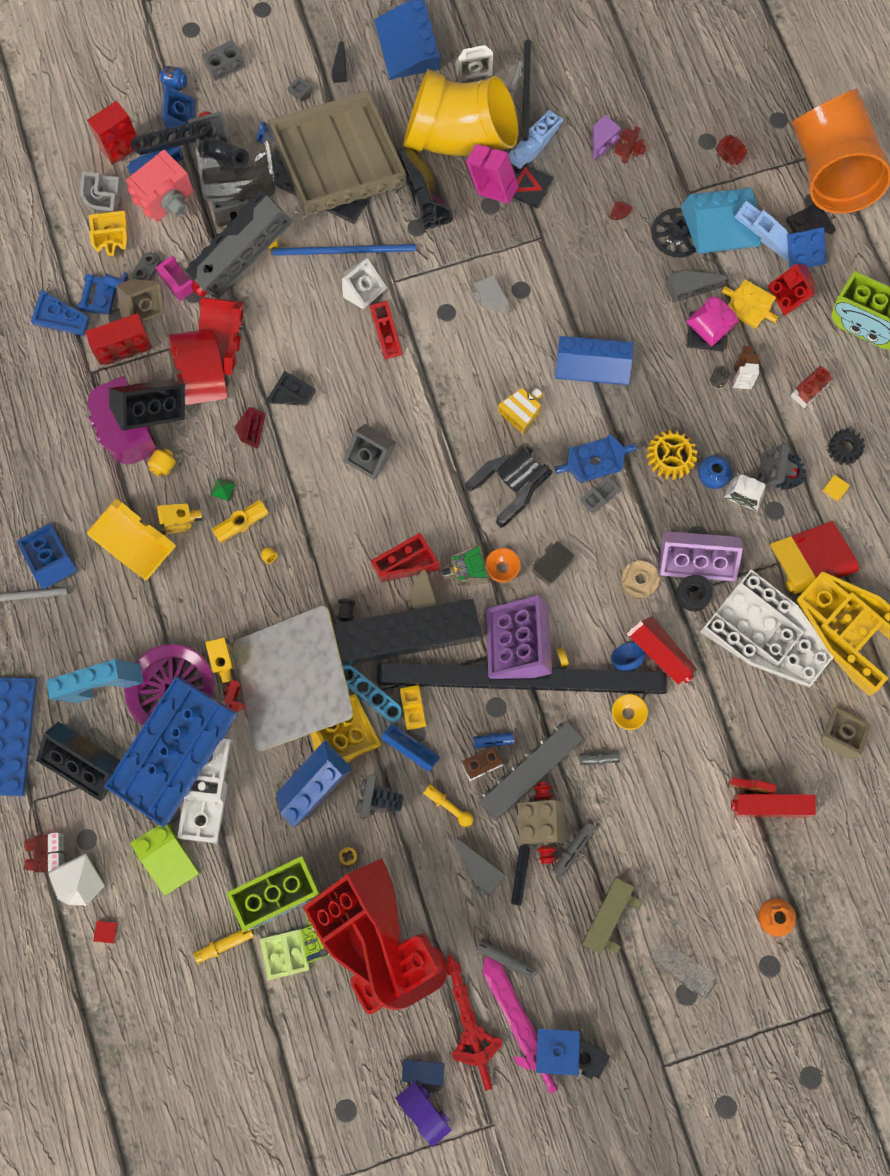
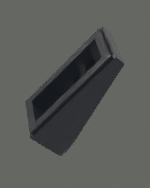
M343 41L339 42L332 68L334 83L347 81L346 53Z

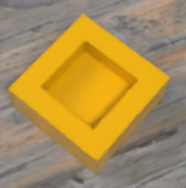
M834 475L822 491L838 502L850 485Z

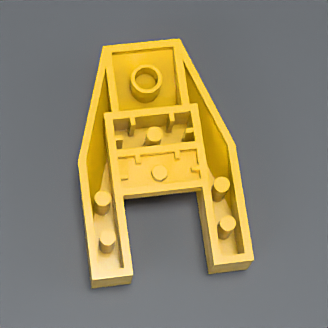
M821 572L799 596L797 602L834 660L854 684L868 696H871L888 680V677L858 651L877 630L890 640V605L880 596L825 572Z

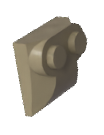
M834 707L826 729L821 735V742L826 748L846 758H859L871 724Z

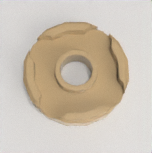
M637 560L628 564L621 576L623 589L627 594L635 598H646L652 595L658 588L660 581L655 566L643 560ZM643 575L646 580L645 583H637L635 576Z

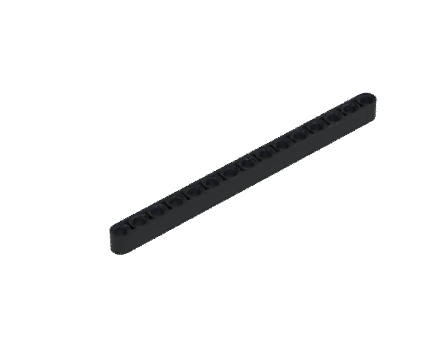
M377 664V684L666 694L667 673L552 668V674L536 678L490 679L488 677V666Z

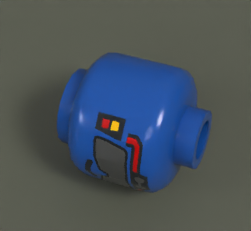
M166 66L164 71L160 73V81L163 83V86L167 85L177 91H181L182 88L186 87L187 74L180 67Z

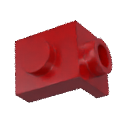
M231 680L230 684L226 685L224 691L226 696L224 703L236 712H239L240 709L245 710L246 706L244 704L236 702L241 684Z

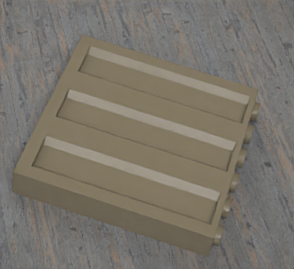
M369 91L268 120L270 134L305 216L406 185L405 170Z

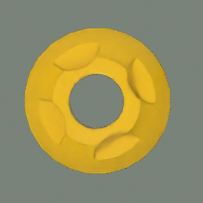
M633 694L619 697L612 707L614 722L625 730L638 729L645 723L648 716L645 702ZM624 709H631L634 712V717L630 720L623 717Z

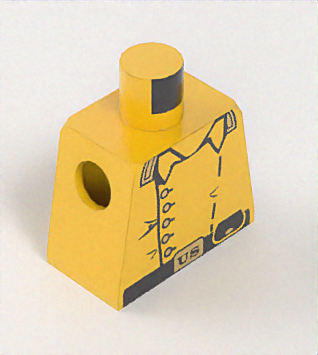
M186 503L157 506L160 530L163 535L190 530L191 522L202 521L201 510L189 511V506Z

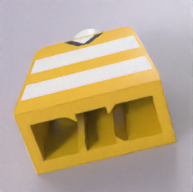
M534 388L530 393L520 389L498 405V412L524 434L540 412L541 404L538 400L543 394L537 388Z

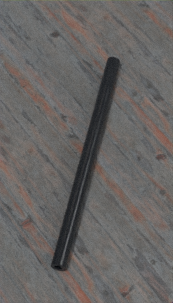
M530 40L524 42L523 141L529 140Z

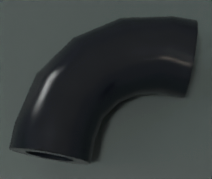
M210 137L203 139L201 146L203 155L229 162L238 167H243L248 163L249 154L245 149Z

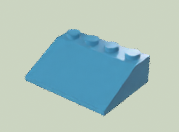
M752 188L690 194L681 205V210L697 254L752 248L761 245L760 237L734 218L745 201L758 209V203Z

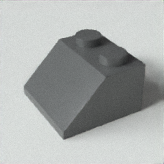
M364 424L355 431L343 461L375 480L389 460L396 441Z

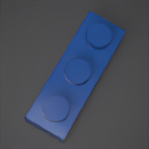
M391 724L381 737L382 740L428 772L431 771L440 759V756L394 724Z

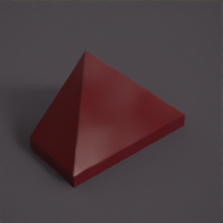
M252 407L246 410L234 427L242 443L258 448L265 413Z

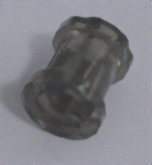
M717 366L714 369L710 378L711 385L721 388L726 384L730 376L729 369L726 366Z

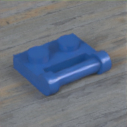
M85 274L84 289L77 309L83 312L111 315L116 288L103 285L104 277ZM92 284H96L94 299L91 305L88 304Z

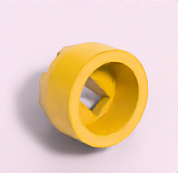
M266 547L262 550L261 557L266 564H271L277 559L278 553L274 549Z

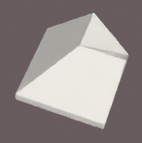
M368 258L345 271L342 277L343 298L362 309L366 308L387 289Z
M86 853L48 872L58 900L67 905L87 906L105 886Z

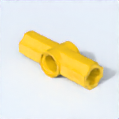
M259 499L245 509L235 511L230 518L212 528V531L221 544L237 533L247 531L250 525L267 516L269 512ZM238 519H245L244 523L236 524Z

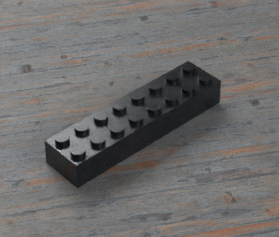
M474 599L332 624L342 667L476 642L482 637Z

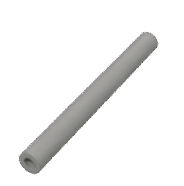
M68 587L0 594V601L68 595Z

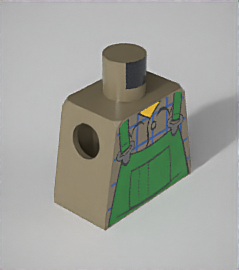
M479 545L451 556L452 566L442 568L444 580L455 577L457 586L488 584V575Z

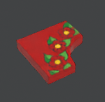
M736 777L728 781V787L756 794L775 793L777 786L761 780H747Z

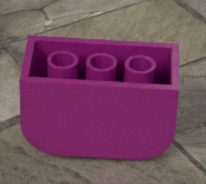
M121 376L96 387L90 393L87 404L91 413L89 420L97 431L95 434L99 443L102 444L104 450L107 449L117 462L129 465L151 457L158 448L149 427L125 431L120 429L109 407V388L130 385L125 376Z

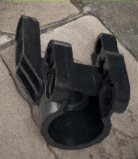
M523 443L512 455L487 461L464 485L471 492L476 488H480L497 471L503 482L517 494L518 497L498 515L496 524L500 528L506 526L530 503L533 492L553 473L549 465L544 464L542 466L531 456L534 448L529 444Z

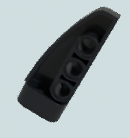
M407 147L397 149V155L406 173V186L421 228L426 230L452 222L454 219L446 193L436 174L414 150Z

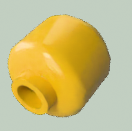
M166 448L155 450L148 460L149 470L159 477L169 475L176 464V460L173 458L174 454Z

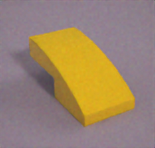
M419 685L400 688L407 730L426 727Z

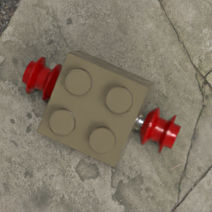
M549 782L537 783V787H533L538 790V794L534 798L539 801L518 803L519 844H542L536 850L541 853V857L537 860H541V864H553V860H557V858L553 857V852L557 849L549 846L550 843L566 842L564 802L550 800L554 797V795L550 794V789L553 786H549Z

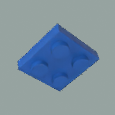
M824 227L787 234L789 269L795 264L806 265L808 268L826 264Z

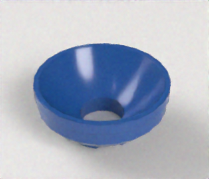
M708 456L699 465L698 477L708 488H722L732 478V466L722 456ZM712 465H721L722 472H713Z
M635 642L622 644L611 654L612 664L615 668L622 671H634L641 667L646 658V652Z

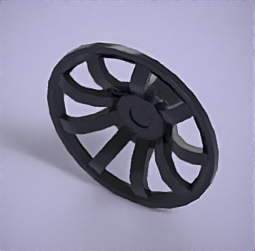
M681 208L668 209L658 215L652 225L651 235L655 246L662 253L671 257L682 258L694 254L697 251L689 242L688 236L692 237L684 216H674L675 212L683 213ZM669 214L672 222L666 223L661 219ZM657 224L668 228L663 232H656ZM670 234L667 241L661 245L657 238ZM676 239L675 252L667 250L666 248ZM681 240L684 241L689 251L680 253Z

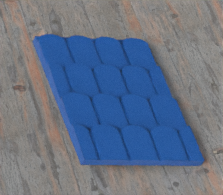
M175 677L104 787L161 827L166 826L173 818L184 797L188 795L204 765L208 763L238 713L183 678Z

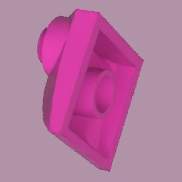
M715 296L708 298L705 304L686 321L711 347L739 322L736 313L719 297Z

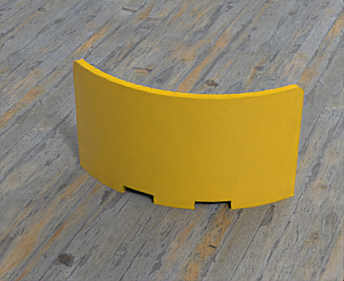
M115 499L90 527L87 535L141 578L148 580L176 545L151 525H147L145 522L140 523L141 518L121 501Z

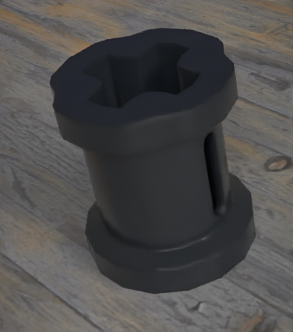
M339 599V615L336 616V619L340 621H353L352 611L355 601Z

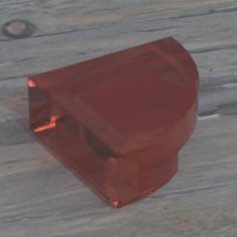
M616 201L609 219H623L631 213L633 207Z

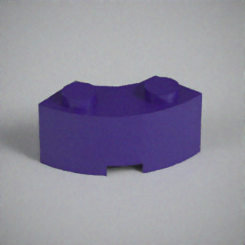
M413 1082L395 1099L407 1117L411 1118L418 1127L419 1133L433 1147L452 1131L447 1124L450 1120L443 1110L439 1112L430 1101L429 1097H431V1094L425 1086L420 1088L416 1082Z

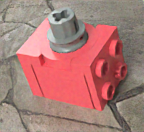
M165 150L161 151L132 174L130 178L125 180L128 185L127 191L132 196L131 200L137 207L141 206L144 214L148 218L152 217L155 222L165 216V212L173 213L176 217L184 215L188 209L184 199L194 192L188 173Z

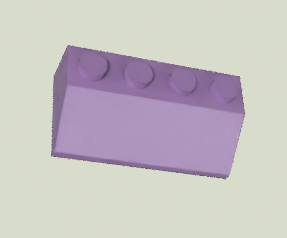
M664 531L661 545L660 575L674 577L701 575L711 580L737 581L743 550L740 537Z

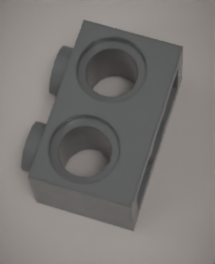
M233 39L202 55L204 64L214 81L222 79L226 75L245 66L243 55Z

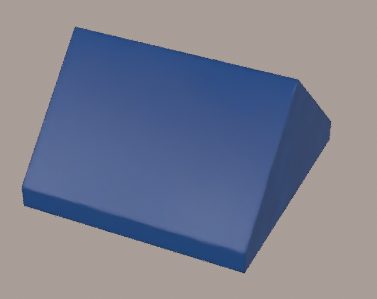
M165 85L162 119L166 129L188 124V120L195 117V99Z

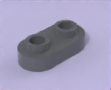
M153 252L145 253L133 270L132 279L151 281L157 272L155 267L160 264L157 254Z

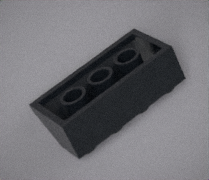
M166 379L109 388V407L120 429L123 431L185 420V383Z
M59 721L43 734L36 759L37 762L99 801H102L109 791L104 786L121 761Z

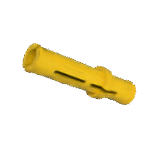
M241 929L221 940L210 942L208 946L193 952V956L196 957V963L200 964L213 956L216 958L220 956V953L254 938L253 931L243 932Z

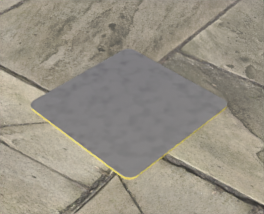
M319 606L234 642L233 652L256 750L264 751L352 718L353 708L327 607Z

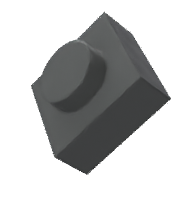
M299 76L287 88L288 92L301 102L313 90L312 85Z

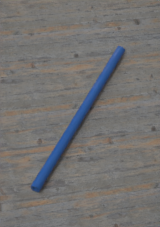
M416 244L272 248L273 256L412 252L416 251Z

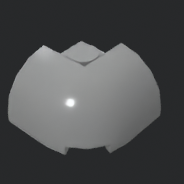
M82 171L80 196L91 209L117 212L121 202L119 197L121 178Z

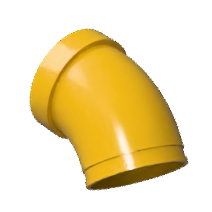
M427 69L411 112L403 146L418 152L424 149L451 156H469L476 144L488 146L492 150L513 148L518 139V120L508 88L497 76L476 82L460 83L446 80L445 75Z

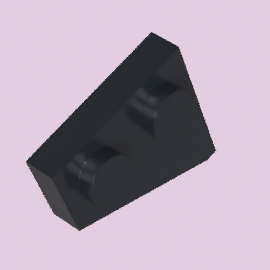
M815 204L787 217L786 220L793 232L817 227H824V232H829V234H834L836 231L825 211Z
M284 371L266 401L270 404L308 406L317 390Z

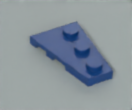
M42 289L31 319L33 325L85 336V331L90 321L88 316L62 303L59 299L52 297Z

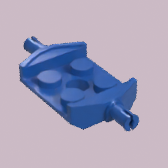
M609 434L607 438L576 447L570 446L566 464L555 466L556 474L568 471L578 482H587L622 471L626 453L636 451L637 449L635 443L622 446ZM597 457L600 459V463L594 465L590 462V459Z

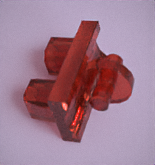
M637 126L634 130L625 128L621 140L628 142V144L618 142L614 153L622 157L623 163H627L632 151L635 157L638 154H644L646 151V146L643 144L644 140L639 139V142L637 141L641 129Z

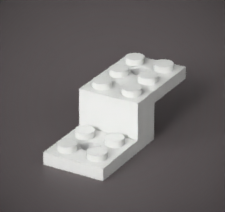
M223 738L219 742L213 753V759L204 765L188 795L184 797L177 835L178 839L218 844L228 788L225 775L231 746L230 739ZM199 816L206 817V823L203 826L196 825V819Z

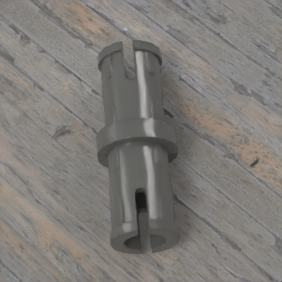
M597 750V752L579 753L580 766L597 764L602 766L607 763H620L619 750L608 752Z

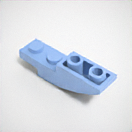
M549 110L529 129V140H522L508 153L510 162L519 169L526 163H530L550 141L564 119Z
M745 201L734 218L761 238L759 241L789 262L787 234L789 233L764 210L759 211L749 202Z

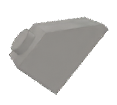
M494 275L474 283L472 294L475 301H479L481 307L503 314L509 313L510 305Z

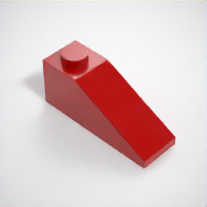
M384 300L368 305L385 360L403 355L388 301Z

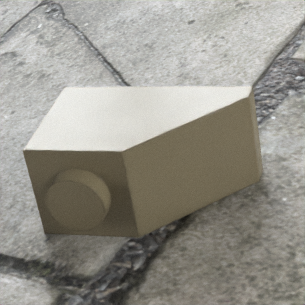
M426 570L421 571L409 593L410 600L407 601L409 610L437 605Z

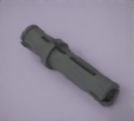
M585 822L566 851H562L560 854L561 858L551 870L555 875L562 878L569 866L575 863L574 859L596 830L593 825Z
M481 939L476 949L477 952L479 951L510 968L511 972L516 971L531 980L536 970L535 967L521 961L520 957H514Z

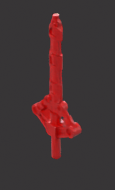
M453 955L447 956V973L452 978L453 994L455 1001H458L461 1013L460 1018L465 1029L461 1034L460 1043H458L456 1050L452 1053V1058L454 1061L478 1066L485 1091L491 1090L493 1087L486 1063L502 1047L503 1043L499 1037L488 1034L480 1026L477 1027L475 1014L468 1000V990L466 985L463 984L460 972H462L461 966L453 958ZM486 1038L485 1040L490 1044L482 1050L480 1042ZM465 1044L471 1045L474 1053L463 1052Z

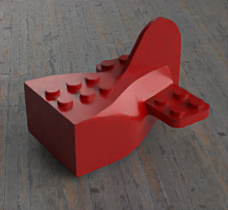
M382 858L346 874L303 906L324 948L338 963L354 974L350 983L367 1014H373L383 1007L391 1010L405 1009L437 991L444 984L447 977L446 960L442 953L432 946L428 937L420 933L409 940L403 939L396 893Z

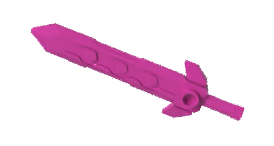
M485 957L483 975L505 1014L523 1054L526 1056V1058L514 1056V1059L518 1066L528 1070H536L538 1035L526 1016L502 965L489 957ZM540 1073L548 1087L549 1094L559 1089L550 1074Z

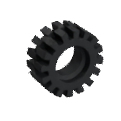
M848 428L845 431L844 429H841L839 432L837 431L827 446L829 447L827 449L828 453L831 452L830 458L834 457L833 461L835 463L840 461V465H843V463L845 465L853 464L858 460L865 448V444H862L864 439L859 438L861 436L860 433L856 435L855 430L850 432ZM840 442H849L853 446L852 452H843L839 447Z

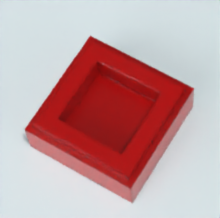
M96 921L93 942L115 944L118 923Z

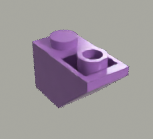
M607 115L593 126L592 158L594 160L599 156H603L611 145H615L620 139L621 128Z

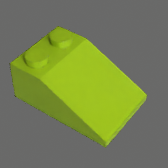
M169 822L163 827L160 825L156 826L130 843L139 860L164 896L200 874Z

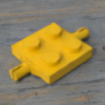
M745 279L735 291L725 286L721 292L731 297L728 306L736 313L737 318L755 329L765 318L774 323L779 318V316L770 312L771 305L776 297Z

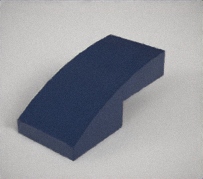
M403 1059L402 1082L443 1085L445 1063Z

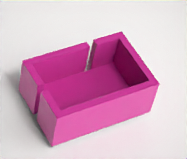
M476 144L466 163L478 195L509 204L518 189V184L508 153L503 150H492L488 146Z

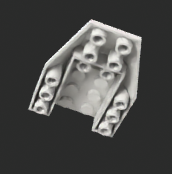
M753 570L748 572L700 631L749 665L807 687L814 683L833 659V656L827 651L799 606Z

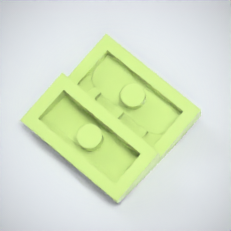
M301 929L259 939L267 980L309 970V965L305 958Z

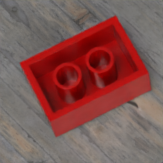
M117 100L87 120L101 152L112 165L121 161L129 153L134 152L131 149V141L137 135L129 115Z
M138 313L85 331L91 351L100 365H109L118 359H126L133 354L143 353L153 348L147 330Z

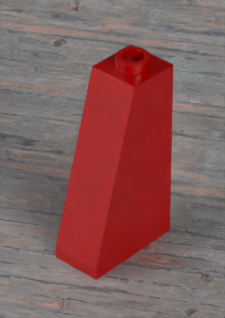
M653 616L640 621L627 633L678 685L683 681L687 684L695 677L693 673L698 669Z
M737 794L734 796V799H731V811H734V816L809 818L816 815L815 795Z

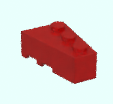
M420 532L370 561L374 572L381 582L419 575L422 570H426V573L440 570L438 560Z

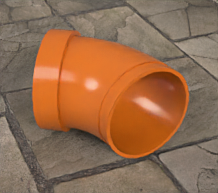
M858 88L823 103L791 123L809 169L807 177L811 199L816 206L830 213H852L867 208L884 195L890 185V166L886 153L880 147L874 126L864 101L859 95Z

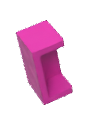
M174 256L169 257L155 267L159 277L179 301L194 292L192 289L193 280L189 279L179 267Z

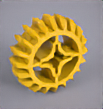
M668 430L667 435L664 431L660 433V436L655 435L654 440H651L649 443L650 447H647L646 450L649 453L646 459L650 460L648 466H654L652 472L659 471L658 477L665 474V480L668 479L669 475L673 480L676 479V476L680 479L683 478L684 474L688 475L690 473L689 469L692 470L695 466L693 463L697 461L695 457L697 450H693L696 445L690 444L691 438L685 439V433L682 436L678 435V430L675 434ZM658 448L662 450L661 452L664 455L661 460L657 454ZM682 450H684L686 454L685 463L680 455ZM669 453H670V455H671V453H673V454L676 453L674 457H673V456H672V457H671V456L668 457V454H669Z

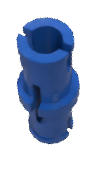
M494 732L491 735L473 736L475 749L514 745L512 732L495 734Z

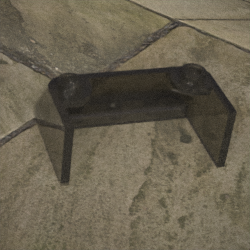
M266 132L265 134L266 151H261L256 155V166L220 170L219 162L216 158L203 157L200 139H196L195 156L203 197L207 201L221 202L250 199L261 191H264L268 196L274 194L276 182L270 133Z

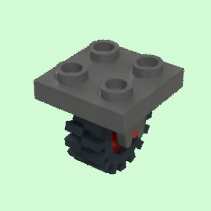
M781 444L762 453L757 481L766 484L765 489L776 485L775 487H781V490H789L804 482L802 479L806 478V475L803 474L806 473V469L802 467L805 464H800L801 459H796V455L791 456L789 454V445Z
M368 775L365 779H362L359 793L363 794L362 799L357 801L356 812L359 813L358 818H368L370 811L387 813V810L401 812L404 795L391 792L390 788L375 786L376 776Z

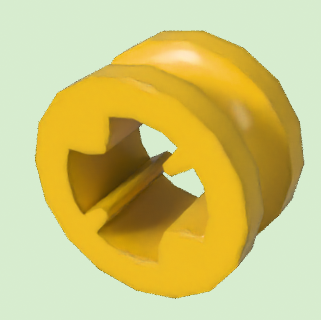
M346 847L339 853V860L343 865L350 866L357 859V853L353 848ZM351 851L353 853L351 856H354L353 860L345 862L343 860L345 857H342L343 853Z

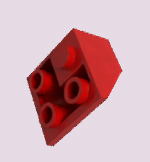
M795 264L767 285L772 295L776 297L775 300L784 316L815 295V280L808 267L802 264Z

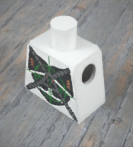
M740 474L730 481L724 498L758 511L765 493L766 484Z

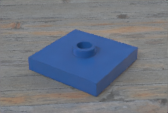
M538 1029L536 1073L579 1076L580 1031Z

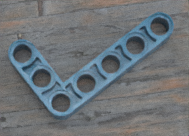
M351 665L343 666L344 673L348 671L353 673V677L350 680H346L347 687L387 721L395 723L401 719V707ZM367 684L368 690L366 692L358 691L359 685ZM376 696L383 698V702L379 705L373 703V699ZM389 709H397V716L390 717L387 714Z

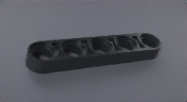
M200 120L140 135L132 139L131 149L138 155H144L201 141L205 137H211L213 127L207 121ZM207 126V131L201 134V128ZM191 130L190 136L185 138V132ZM175 134L174 140L169 142V136ZM159 138V142L156 145H152L153 140ZM143 142L142 148L137 149L138 143Z

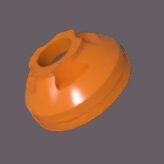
M499 548L488 555L485 568L492 580L506 583L518 575L520 560L514 551L507 548ZM505 563L508 566V571L505 573L498 572V564Z
M770 899L760 907L758 920L761 928L767 934L779 937L787 935L792 931L796 923V914L788 902L782 899ZM777 911H781L785 915V921L782 924H778L774 920V914Z

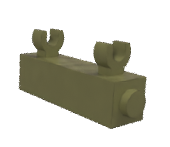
M621 876L619 879H613L581 943L582 945L598 954H602L604 948L618 954L621 946L609 940L626 903L636 909H640L643 903L641 900L631 896L634 889L630 885L631 881Z

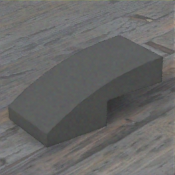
M607 476L595 488L593 487L585 494L580 501L593 514L619 493L621 489Z

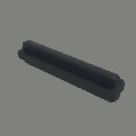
M520 845L512 892L511 904L517 906L522 905L530 847L526 845Z

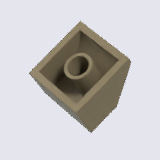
M131 279L116 285L120 313L123 318L138 313L142 322L164 314L161 287L158 281Z

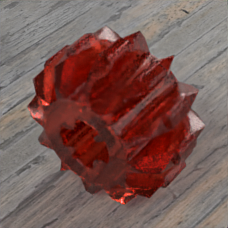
M731 134L722 138L716 148L718 156L731 166L741 163L748 152L742 140Z

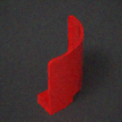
M202 297L200 299L198 330L212 329L217 342L223 373L225 375H232L237 362L236 351L240 350L242 338L238 334L240 325H243L244 302Z
M212 329L168 335L174 366H176L177 371H180V374H177V380L185 383V405L226 399L227 391L224 373Z

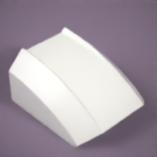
M485 45L462 50L456 60L458 82L492 76V50Z

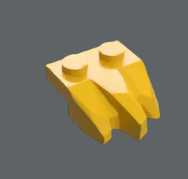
M125 211L89 215L91 245L97 252L105 247L107 255L114 257L116 246L126 250L128 225Z

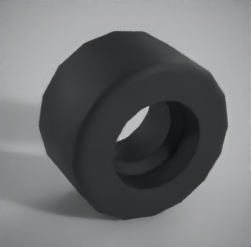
M701 575L687 576L681 581L676 590V598L680 606L693 612L704 609L713 596L711 583ZM692 586L697 587L701 590L702 596L698 600H693L687 595V590Z

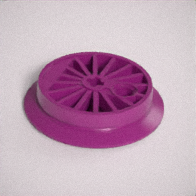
M167 644L148 650L134 662L141 665L144 683L125 688L124 693L127 707L138 723L144 726L173 679L180 677L186 661L192 665L184 672L181 678L186 680L197 668L200 674L186 681L192 684L202 679L203 685L195 687L204 690L203 692L214 698V676L209 664L199 653L186 646ZM173 659H179L180 662L174 676ZM167 664L169 665V678L164 670ZM160 672H161V674H162L164 680H162V679L158 676V674H159ZM155 678V679L158 680L161 684L152 682V680ZM148 685L159 688L152 690H144ZM158 694L146 701L141 702L140 695ZM158 701L147 713L144 707Z

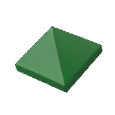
M217 478L211 496L229 501L235 483Z

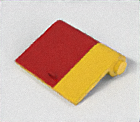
M833 521L770 544L771 549L787 574L786 590L793 595L804 592L821 572L839 579L859 571L857 559Z

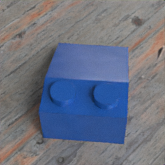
M51 523L17 540L33 576L43 590L77 571Z

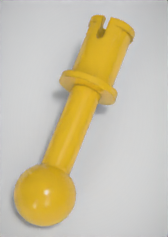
M431 783L428 785L423 794L434 801L437 807L441 804L458 818V823L462 827L472 825L474 818L470 812H462L446 799V793L443 794Z

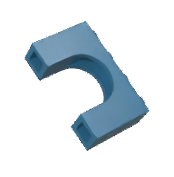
M118 659L46 680L49 699L72 703L92 699V688L103 686L129 688L144 683L140 664Z

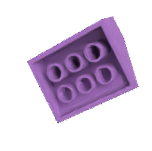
M539 595L486 609L488 677L490 679L536 678L552 674L549 611L547 603Z

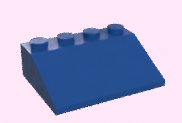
M425 0L406 1L374 19L389 80L425 73L427 69L432 71L440 69V56Z

